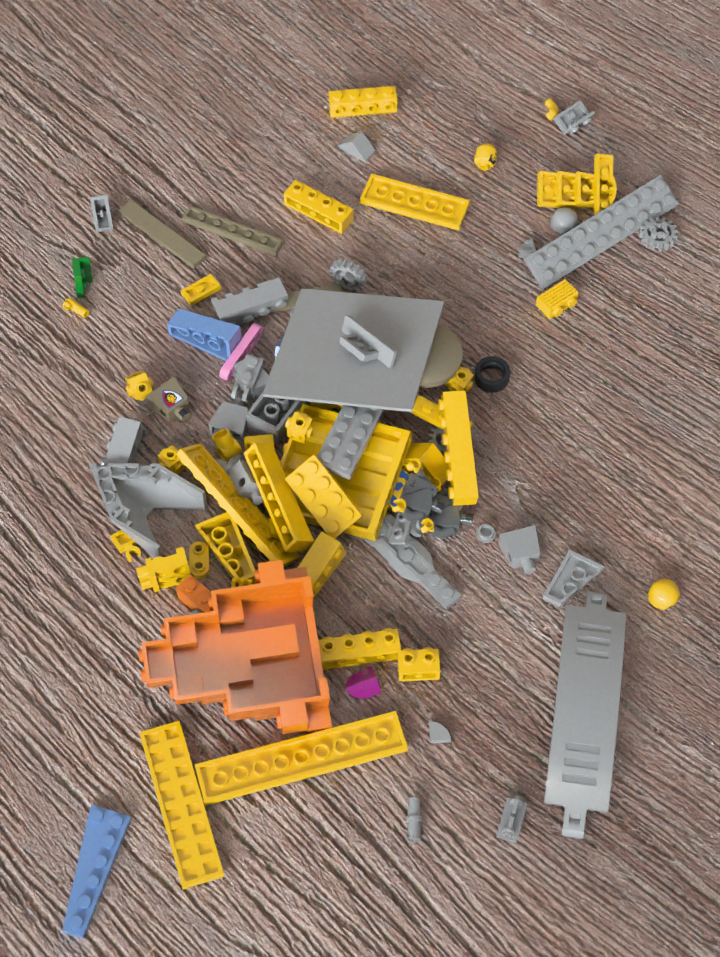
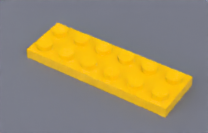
M371 174L360 197V204L459 231L470 205V200Z

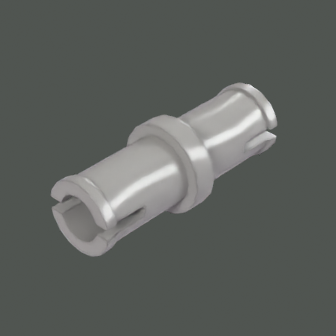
M410 797L407 799V841L417 843L421 841L420 823L423 822L420 816L421 798Z

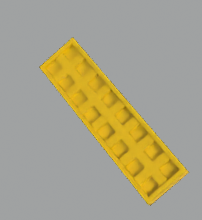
M180 721L139 732L182 889L224 877Z

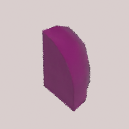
M372 667L358 671L349 677L345 683L346 690L355 698L364 699L382 693Z

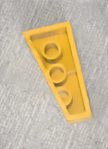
M228 512L196 524L195 527L199 536L207 544L232 578L251 579L253 584H255V568L238 526L231 519Z
M322 531L298 566V568L306 567L307 575L311 578L313 598L347 555L341 542Z

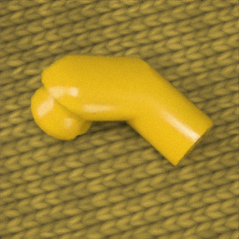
M67 298L63 302L65 310L71 309L84 318L88 317L90 311L74 299Z

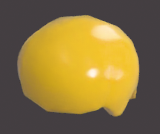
M664 578L652 584L647 596L649 602L655 608L666 610L678 602L680 591L674 581Z

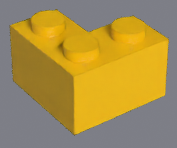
M411 443L402 468L408 473H413V471L407 470L406 467L407 464H413L410 459L418 458L421 461V469L429 479L439 478L442 486L447 480L446 470L449 469L448 463H445L444 456L434 443Z

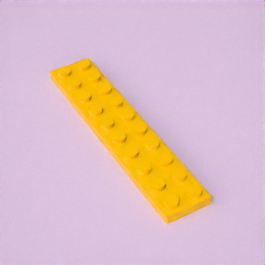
M393 711L195 764V769L206 806L407 752L408 747L397 712Z

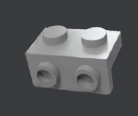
M581 100L555 116L553 120L564 135L569 132L573 134L580 129L579 125L583 124L585 126L591 122V117L595 112L589 113Z

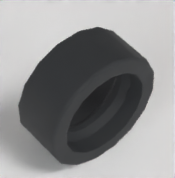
M485 357L476 365L475 383L483 391L490 393L499 392L508 385L510 367L500 357ZM487 368H495L503 373V377L497 381H490L485 379L481 373Z

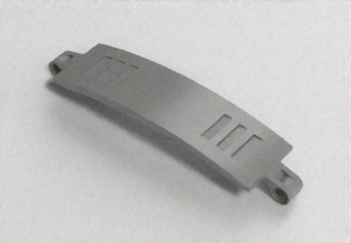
M587 591L585 607L565 606L544 803L559 805L565 808L562 836L583 839L587 810L608 813L626 625V613L608 611L606 609L607 593Z

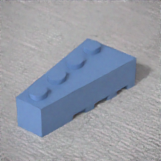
M178 309L167 324L169 335L227 361L242 339L240 326L183 309Z

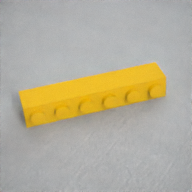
M466 391L443 392L441 399H438V409L442 410L440 426L444 428L445 433L442 434V443L446 445L447 450L444 452L445 463H448L449 467L446 470L447 481H450L451 487L448 488L449 499H452L453 506L473 505L477 503L479 496Z
M255 442L244 452V456L285 552H303L314 542V539L294 493L285 480L284 470L272 444Z

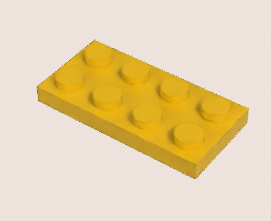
M316 454L312 455L285 478L286 482L327 535L334 539L364 516Z

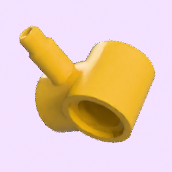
M222 429L212 435V440L216 445V452L222 460L228 462L232 456L242 452L239 443L233 438L229 429Z

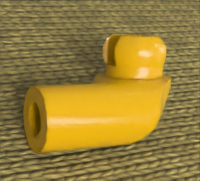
M548 99L545 102L549 109L546 117L552 121L559 114L560 110L552 99Z

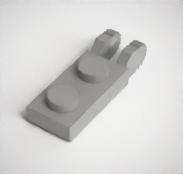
M246 354L232 389L231 398L236 399L241 389L244 390L242 401H248L263 368L264 358Z

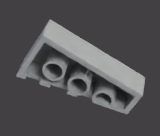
M278 277L257 284L255 289L247 287L236 295H233L231 292L225 294V298L220 300L217 297L212 298L211 302L218 320L239 325L251 322L257 316L267 315L273 309L285 307L289 303V298Z

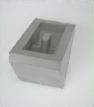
M362 131L349 134L338 145V148L364 163L375 153L374 147Z
M108 196L90 197L96 232L113 230Z

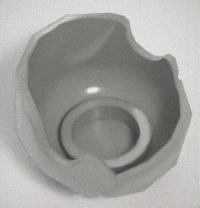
M571 208L557 209L550 220L552 229L560 234L575 228L579 223L578 215Z

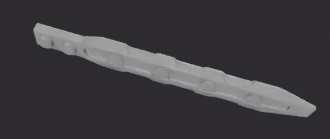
M386 513L377 541L362 539L370 547H374L388 561V565L402 578L419 583L445 610H448L461 599V594L434 569L431 553L418 540H414L409 535L406 544L391 545L389 543L396 519Z

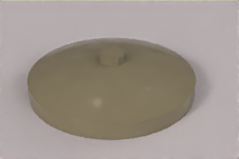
M440 324L437 327L421 381V388L437 387L447 383L456 375L462 364L463 350L459 339L451 330Z

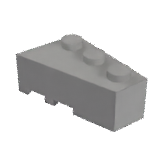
M119 416L118 421H115L113 425V437L108 441V452L106 457L102 459L101 465H108V463H135L136 451H140L142 448V444L139 443L143 435L147 436L149 432L141 422Z

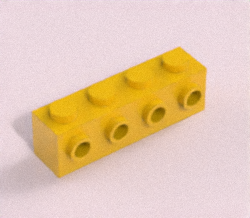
M395 86L328 91L330 118L397 112Z
M294 180L284 192V205L341 234L354 220V210L350 206L307 186L305 183Z
M391 628L377 632L365 631L356 635L344 634L341 637L335 638L324 637L318 640L323 670L397 660L398 651L401 650L398 629Z

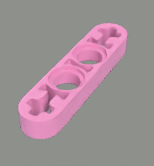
M256 323L251 325L222 366L219 374L220 378L227 381L233 378V373H235L234 364L245 359L246 354H250L263 334V326Z

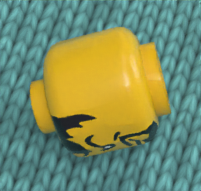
M484 143L477 147L474 163L481 170L491 169L496 164L498 151L492 144Z

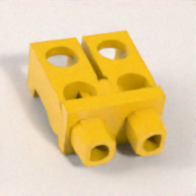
M183 547L177 548V554L155 557L153 560L147 558L145 559L146 565L136 568L142 590L153 587L154 592L160 591L159 588L179 585L188 575H191Z

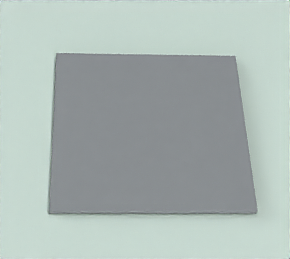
M301 289L264 388L263 397L413 412L443 311L444 301ZM346 315L352 316L397 351L393 368H388L378 359L362 362L339 343L341 336H346L342 332Z

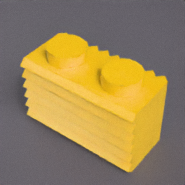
M564 279L537 296L536 306L549 319L554 318V316L558 317L565 309H568V307L572 308L577 304L579 293Z

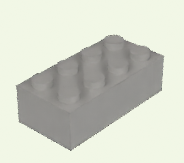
M261 394L246 414L247 427L261 435L273 434L274 441L279 443L287 433L285 425L288 418L293 417L294 412L300 410L302 404L307 405L309 401L263 397Z

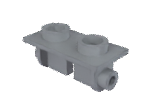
M515 795L512 799L507 798L496 837L517 843L528 804L522 802V797Z

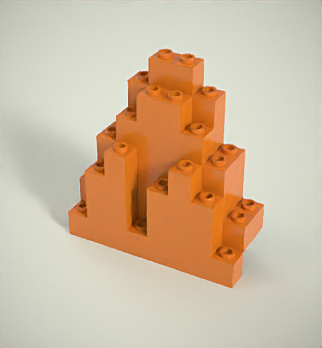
M282 560L258 563V570H254L255 584L212 590V597L208 598L210 612L164 618V625L160 626L162 638L166 637V639L142 642V649H138L139 661H144V670H141L142 683L146 682L148 688L173 684V686L169 687L170 699H175L176 705L201 701L202 705L223 702L224 715L229 716V721L254 718L255 721L276 718L277 729L282 728V734L306 731L309 734L332 728L329 711L330 695L327 678H324L313 612V590L311 578L307 575L306 567L284 570Z

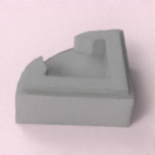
M533 238L526 240L519 248V258L528 257L536 252Z
M429 721L430 743L451 742V736L443 725Z

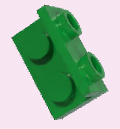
M90 257L72 259L77 298L84 297L83 290H87L86 282L93 281Z

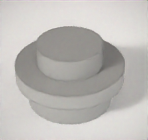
M483 524L478 527L476 537L479 541L489 543L495 539L496 532L491 525Z

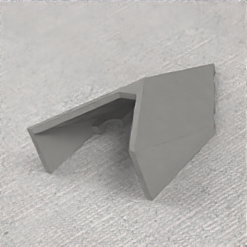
M89 463L111 522L154 558L162 557L160 545L156 543L147 520L153 510H205L207 508L204 490L158 463H151V465H139V463L97 465L96 463Z

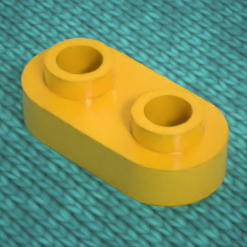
M201 541L194 542L189 548L190 573L198 580L206 578L210 572L209 548L206 543Z

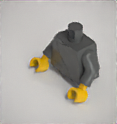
M410 459L413 464H407L406 468L409 471H413V473H410L400 499L394 500L397 506L392 508L393 512L401 514L408 521L426 519L430 510L441 514L445 503L435 499L438 491L437 487L434 486L421 469L420 459Z
M437 477L430 479L438 489L435 499L444 502L445 505L441 514L430 510L429 518L421 522V524L425 525L421 528V532L444 539L459 534L460 524L472 526L474 514L462 513L463 505L453 506L452 499H449L448 490L441 486V480Z

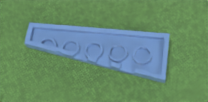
M91 804L62 929L63 933L81 939L85 938L131 822V816Z

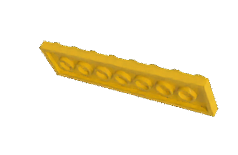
M201 443L181 448L176 453L182 464L191 470L193 476L205 486L209 494L213 495L218 501L219 506L228 512L231 519L243 529L244 534L256 544L260 552L265 554L269 562L282 560L283 567H286L299 560L301 556L297 552H285L281 540L271 536L268 519L250 499L238 494L230 476Z

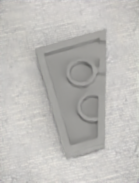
M569 549L546 589L543 599L558 607H562L604 571L605 566Z

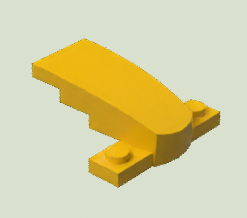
M599 153L594 155V175L579 171L576 173L539 171L537 173V206L594 208V215L611 206L616 197L617 187L613 177V155Z

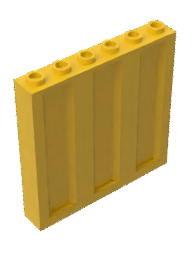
M302 404L301 409L297 410V413H305L313 419L312 426H314V431L311 437L307 438L305 444L294 441L289 438L288 443L284 444L283 456L279 461L286 477L312 455L316 454L318 456L339 413ZM378 423L351 479L349 480L331 473L364 515L343 533L377 541L412 442L411 431ZM293 491L306 523L321 527Z

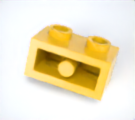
M431 647L421 650L405 648L398 651L399 681L440 680L439 649Z

